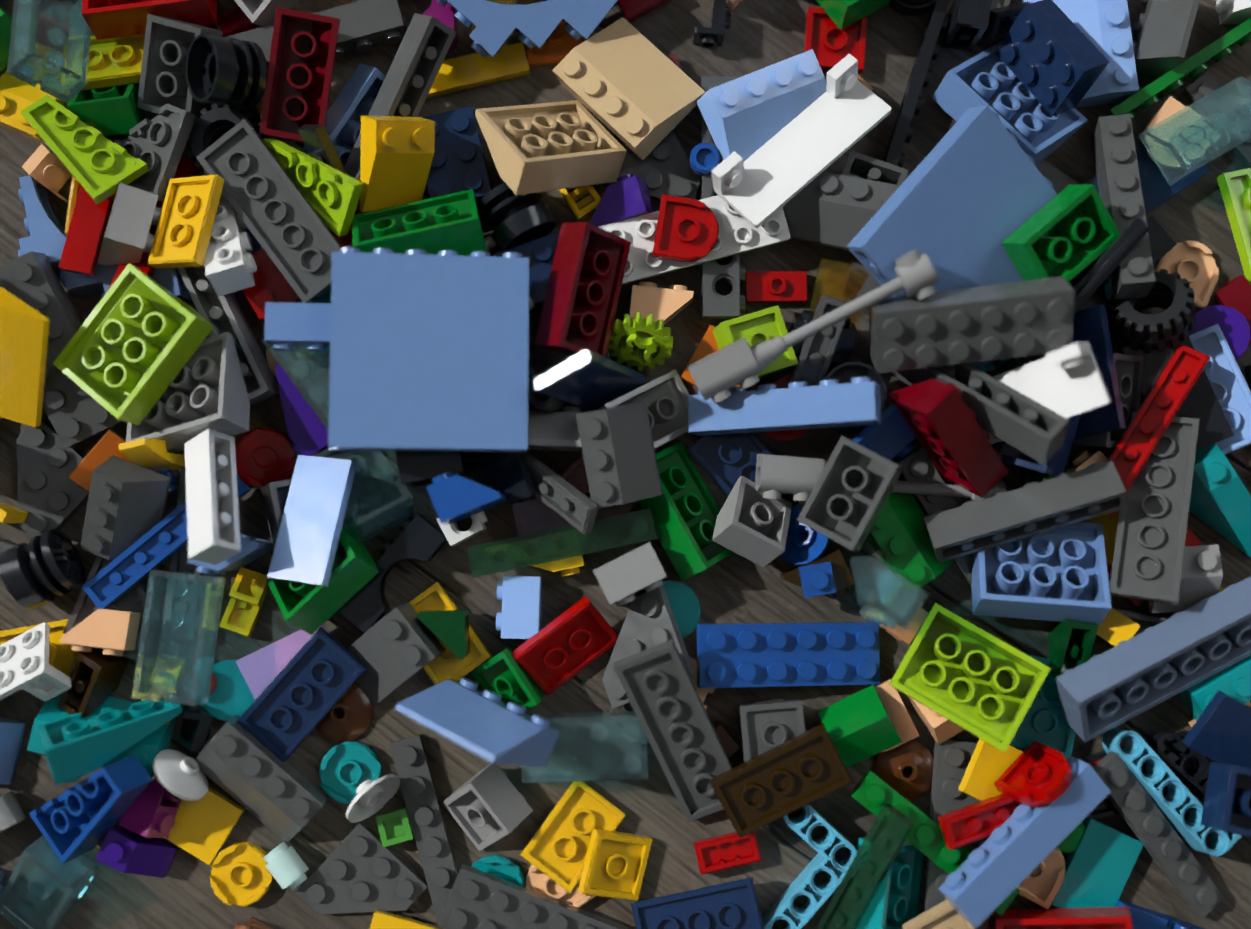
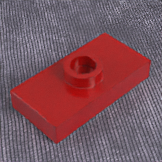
M746 271V303H806L807 271Z
M755 831L739 838L737 832H731L693 841L701 875L762 861Z

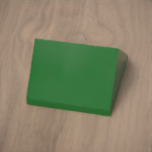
M511 645L471 671L483 692L487 689L502 695L501 701L506 704L509 701L525 707L527 711L539 704L544 698L534 680L514 659L511 653L514 649Z
M874 685L868 686L817 711L846 768L902 742Z

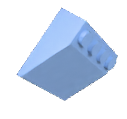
M1023 0V2H1030V3H1035V2L1041 1V0ZM1052 0L1109 61L1082 100L1074 108L1117 104L1134 95L1139 90L1127 0Z
M813 49L709 89L697 101V105L720 152L722 161L734 151L743 158V162L826 92V80Z

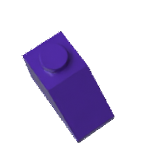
M634 174L618 177L616 179L617 183L608 185L589 223L599 227L654 212L646 181L638 176H634Z
M117 825L108 830L95 860L123 873L164 878L167 876L179 847L160 838H146Z

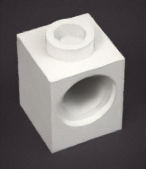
M484 511L470 516L472 526L465 532L458 528L457 522L448 525L441 523L439 518H437L450 546H456L486 530L484 522L488 521Z

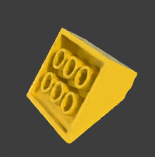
M1 286L0 417L36 428L41 426L50 319Z

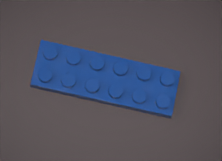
M879 622L697 624L698 688L880 685Z

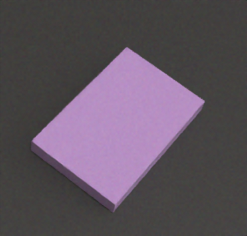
M323 624L322 626H320V627L324 628V629L328 632V630H327L325 624ZM300 629L236 661L255 700L313 634L310 635Z

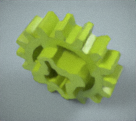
M640 312L636 313V318H631L630 315L624 314V321L614 320V327H612L608 344L609 356H617L616 363L622 364L625 362L627 363V368L630 369L634 365L638 367L639 371H643L644 366L654 370L655 363L664 365L665 358L671 357V349H673V336H670L671 328H663L664 320L662 319L656 322L653 321V314H649L647 318H642Z

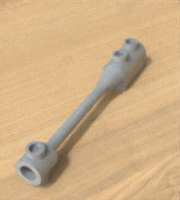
M919 249L910 251L894 260L897 265L894 268L897 276L896 279L782 337H774L751 347L746 337H743L690 364L688 370L705 401L712 398L714 403H718L731 396L730 388L738 384L743 389L754 385L760 381L757 374L763 372L762 370L785 353L788 350L787 348L901 290H904L908 297L915 295L917 300L931 295L935 292L933 285L938 283L939 280L929 258L925 253L921 254Z
M757 454L756 491L763 492L762 498L781 499V494L787 493L793 494V500L807 502L824 469L825 459ZM1001 479L981 498L959 485L897 480L891 492L965 498V502L992 497L998 492L1006 491L1005 482Z

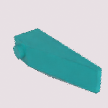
M1212 442L1196 451L1189 511L1251 558V495L1222 450L1215 442Z
M174 695L135 702L129 706L128 710H113L112 707L102 708L101 714L83 718L82 713H76L36 725L55 785L78 781L82 776L92 773L182 713V708Z

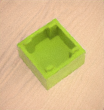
M779 305L723 321L712 330L718 349L743 337H746L751 347L774 337H782L788 334ZM793 346L787 348L788 350L765 367L762 370L763 372L757 374L758 378L761 379L777 374L797 365L798 361Z

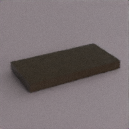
M823 723L710 779V784L739 838L853 783V779Z

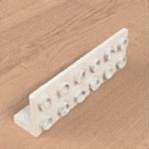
M850 53L827 72L826 92L744 162L743 158L734 151L711 171L714 191L754 228L761 226L891 113V107L857 80L858 60Z
M719 195L699 200L705 203L715 215L719 225V234L712 251L706 257L695 262H679L652 257L659 211L599 227L631 242L622 284L788 241L791 236L783 207L761 226L754 228Z
M1089 341L1076 342L1047 353L1044 358L993 377L1064 418H1069L1110 403V397ZM987 432L990 436V439L988 440L990 444L1002 441L998 437Z
M45 622L0 645V700L23 689L46 702L71 688V677L49 665L50 626Z

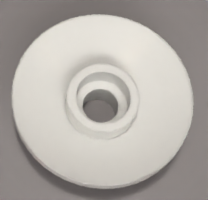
M171 749L162 750L154 757L153 771L155 776L171 794L186 801H198L207 794V777L199 769V764L195 759Z
M389 774L374 781L368 779L361 783L356 789L357 795L346 812V818L349 822L357 823L378 812L397 792L400 786L399 777L395 774Z

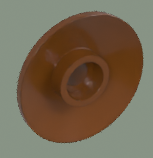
M355 682L316 728L324 737L335 742L355 740L366 732L372 722L374 714L373 703ZM337 707H342L345 710L343 718L336 716L335 710Z
M912 739L892 750L878 753L874 761V774L906 800H915L923 796L932 786L934 758L923 744ZM911 766V775L908 777L903 776V768Z

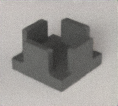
M783 698L753 700L752 704L739 705L740 718H738L740 747L743 751L744 762L805 732L803 702L801 699L787 701Z

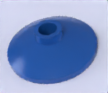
M805 504L792 506L785 551L779 555L783 560L794 565H805L817 560L826 550L830 540L825 535L797 521ZM806 532H809V536L804 542L803 536Z

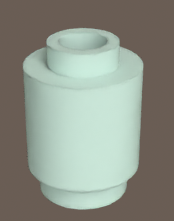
M284 841L263 857L267 862L265 867L283 890L288 886L291 890H294L308 878L304 874L309 869L292 845L288 847Z

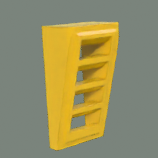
M592 185L580 186L570 193L568 191L572 188L558 189L578 222H590L601 200ZM589 193V196L575 204L574 201Z

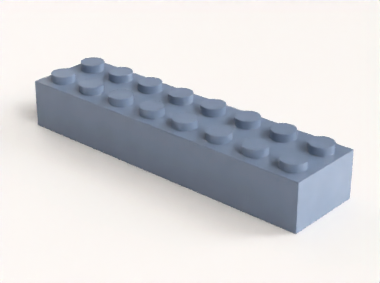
M1251 576L1236 584L1229 585L1225 590L1209 598L1202 599L1198 604L1185 611L1174 614L1162 623L1147 628L1139 635L1120 642L1116 647L1100 655H1095L1089 661L1073 669H1068L1056 677L1061 713L1064 720L1084 742H1087L1250 656Z

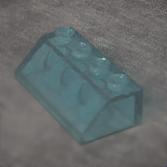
M1240 76L1138 135L1170 186L1251 140V80Z
M849 556L845 562L855 582L850 587L854 604L861 608L859 614L872 623L882 624L893 629L896 625L906 628L928 594L873 557Z

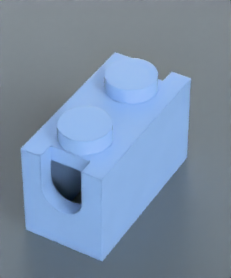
M503 576V582L498 581L497 600H502V612H497L496 631H501V638L530 639L541 630L542 576Z

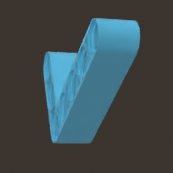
M1111 729L1105 733L1102 740L1105 752L1107 754L1110 751L1118 753L1173 829L1189 847L1209 855L1222 856L1242 836L1240 834L1201 825L1202 804L1138 733L1121 729ZM1124 737L1126 745L1122 751L1120 741ZM1145 761L1147 768L1146 772L1143 774L1141 767L1143 762ZM1165 786H1167L1168 791L1166 797L1164 798L1163 789ZM1188 810V819L1185 821L1184 814ZM1209 834V843L1206 845V837Z
M810 804L802 807V813L799 817L790 818L786 815L783 819L818 854L763 915L762 919L765 929H772L773 923L778 919L788 921L784 929H802L858 863V852L851 842ZM816 826H824L826 828L824 836L820 839H813L811 837V832ZM839 848H849V854L845 859H835V853ZM820 871H826L829 873L827 880L821 884L815 883V875ZM806 895L808 901L804 906L796 907L793 905V901L797 896Z

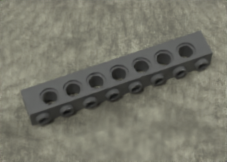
M701 76L700 87L707 92L713 87L737 79L738 76ZM700 111V143H710L716 147ZM712 174L708 176L700 175V200L718 195L713 188ZM739 254L729 256L731 262L728 265H720L716 260L701 263V322H723L740 317V313H745V295H740V283L745 282V265H739ZM726 283L730 286L731 293L725 296L720 295L716 292L715 285Z

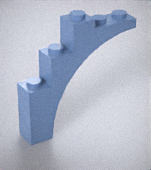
M486 0L436 1L443 7L449 3L456 9L457 12L454 16L466 27L469 28L473 24L475 29L469 35L474 41L471 47L484 58L488 54L495 58L516 30L520 32L517 38L529 49L536 46L540 50L562 21L566 24L564 30L576 41L580 37L586 41L618 0H548L527 5L499 4Z
M30 175L19 177L21 188L18 190V195L25 207L26 218H24V225L30 236L18 239L20 245L18 257L31 251L44 253L54 271L60 270L58 267L67 237L64 236L65 228L51 206L46 187ZM96 264L93 277L60 271V280L66 290L79 296L104 290L101 294L103 298L119 265L103 266ZM158 268L154 270L152 279L182 301H191L190 294L184 286V281L178 268Z

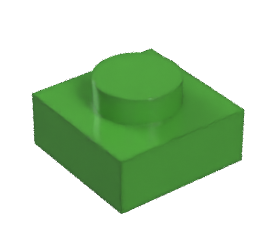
M407 807L378 814L375 817L383 848L415 838Z

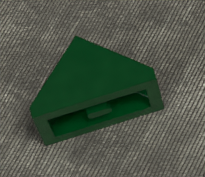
M469 609L425 610L416 616L461 660L470 653Z
M1065 619L1048 634L1050 676L1052 679H1056V677L1068 669H1073L1089 661L1099 626L1097 623Z

